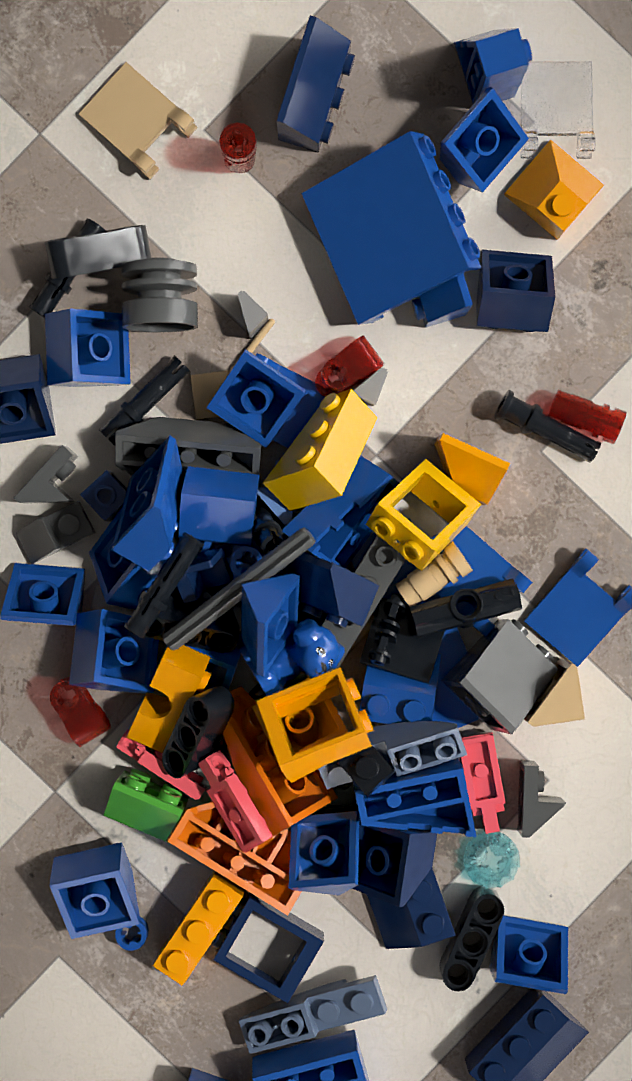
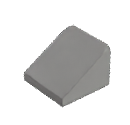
M240 291L238 298L251 339L267 323L268 314L245 291Z
M382 367L354 390L364 403L372 406L376 405L388 373L387 369Z

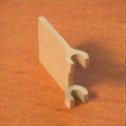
M127 62L123 64L79 113L89 125L128 158L148 179H151L160 169L145 151L164 130L173 123L183 135L189 138L198 128L193 123L194 119L188 113L171 102Z

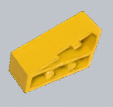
M352 389L338 394L331 393L327 395L263 484L289 511L342 496L377 417Z

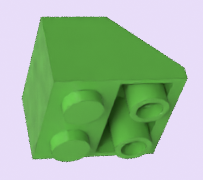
M132 769L131 772L124 770L114 783L104 816L167 842V838L184 812L189 797L183 795L184 792L170 783H164L161 786L150 781L151 776L143 771Z

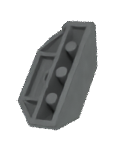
M156 417L120 429L115 434V466L122 471L125 470L131 476L169 436L176 439L184 477L188 466L250 474L260 473L261 444L229 423Z

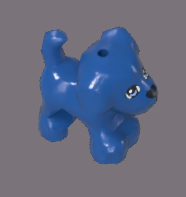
M309 618L297 624L294 634L264 676L256 673L245 644L239 648L266 696L284 690L283 686L287 682L298 678L303 672L311 679L327 673L329 670L337 667L345 653L344 647L337 642L329 629L318 625L315 620Z

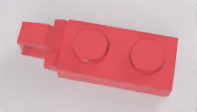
M127 729L116 748L194 800L200 799L206 789V786L201 784L204 778L200 774L193 771L181 778H173L164 769L162 764L163 753L157 750L152 752L147 746L127 738L130 730Z
M493 732L462 736L467 755L460 757L472 815L473 817L481 815L483 829L486 834L499 832L497 812L505 811L504 803L506 802Z
M221 750L209 755L198 763L210 785L207 793L242 852L246 853L273 837L264 818L259 814L250 799L245 786L240 782L231 768V763Z

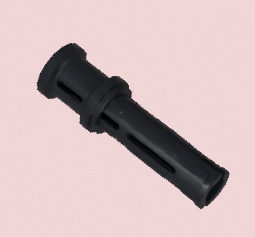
M511 390L506 392L494 415V418L497 420L504 419L520 427L522 433L531 434L533 432L582 457L589 463L596 457L598 453L596 449L599 450L601 447V442L595 441L543 414V409H541L540 405L534 404L532 406L514 397V392Z

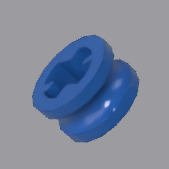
M243 546L233 552L230 566L236 576L243 573V567L238 569L236 563L237 560L243 558L244 552H251L252 555L250 557L253 558L255 556L257 561L263 558L257 549Z
M140 917V924L136 925L139 928L137 934L142 936L140 939L134 936L131 940H128L125 937L127 931H123V928L116 929V941L123 949L134 951L144 945L149 934V927L142 917Z

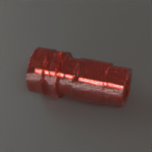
M237 122L228 125L223 129L219 140L222 155L225 158V166L231 172L246 173L255 165L257 150L255 133L249 126Z
M558 389L548 416L579 430L583 429L591 432V437L598 438V436H601L602 441L613 445L621 431L627 411L616 407L614 410H611L610 405L606 403L601 406L589 399Z

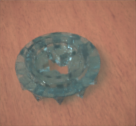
M482 832L476 835L477 838L473 837L467 844L463 855L464 868L474 883L486 889L502 888L504 884L514 880L515 874L520 867L519 850L515 843L503 833L494 832L486 834ZM486 847H489L495 856H502V860L497 862V873H494L489 865H482V862L487 860L486 853L488 852Z

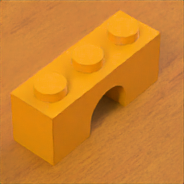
M185 645L176 650H171L167 646L150 684V687L163 692L167 697L146 693L127 738L163 753L186 701L194 696L196 691L201 693L205 690L212 674L205 671L211 657Z
M213 871L197 894L194 903L181 923L176 925L157 953L153 967L183 986L242 899L245 889L218 872Z

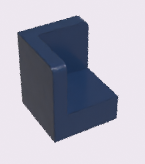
M222 547L200 552L196 555L177 585L183 603L196 601L206 589L229 584L233 580V575Z

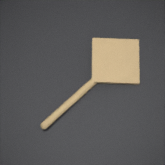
M274 319L267 321L247 347V351L252 353L275 324ZM232 368L227 371L190 375L196 420L219 417L206 407Z

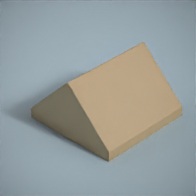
M559 658L555 666L558 668V671L524 718L533 727L585 720L578 668L562 658Z

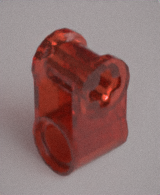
M362 335L323 366V369L316 376L315 386L317 391L324 397L331 393L338 394L350 389L358 382L361 383L378 371L385 363L367 338ZM337 375L340 379L339 381L331 382L329 376Z
M66 677L52 688L50 702L63 721L72 740L77 746L83 747L111 729V724L105 712L95 702L88 689L69 685L70 677ZM73 689L76 695L72 700L70 698L64 700L61 694L65 690L70 691Z

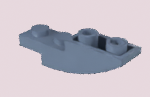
M441 721L401 722L373 727L374 731L367 733L373 747L395 769L397 777L467 755L456 723ZM336 761L318 769L326 789L353 781Z
M374 975L348 983L346 979L304 991L293 995L288 1003L283 1000L274 1002L241 1017L238 1021L248 1051L252 1054L314 1038L322 1030L384 1015L387 1011V1006L377 976Z

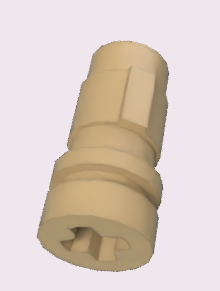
M453 541L443 549L444 552L439 553L422 571L417 568L396 584L398 591L409 606L426 601L442 590L449 582L454 584L459 581L458 576L465 577L473 571Z

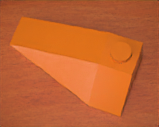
M242 687L230 691L234 699L235 708L223 732V736L238 779L245 786L250 799L259 814L264 818L269 831L274 837L338 797L333 788L326 789L318 769L293 783L287 780L279 767L274 750L252 708L257 705V702Z

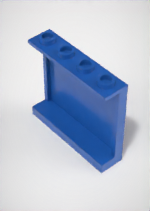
M409 131L301 193L358 325L374 323L384 318L383 314L431 289L469 270L482 268L478 260L480 257L479 248L476 242L471 237H468L463 226L466 222L465 216L461 208L456 203H453L450 196V181L444 171L439 170L434 159L436 149L430 138L424 136L423 133Z

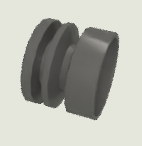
M157 257L131 261L121 265L122 276L132 279L122 283V290L138 295L137 299L122 303V327L124 329L138 332L163 333L183 332L198 328L197 302L181 298V295L197 291V283L187 280L197 276L196 264L172 258Z

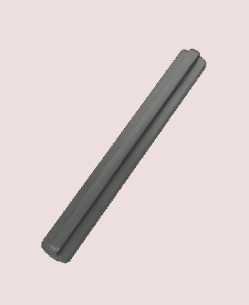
M300 528L165 632L163 640L171 650L179 649L242 600V584L271 578L312 547L316 541L311 532L306 528Z

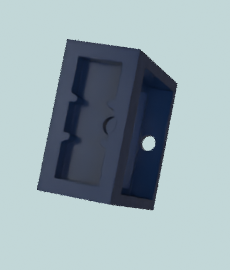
M249 892L246 899L242 897L232 912L231 916L234 917V920L228 929L222 927L212 944L213 947L217 948L213 960L288 1003L324 942V932L292 913H289L287 916ZM252 911L257 912L303 939L279 981L229 952Z

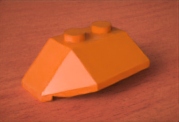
M213 801L185 809L179 822L166 840L287 916L302 892L289 889L291 832L287 829L250 851L242 852Z

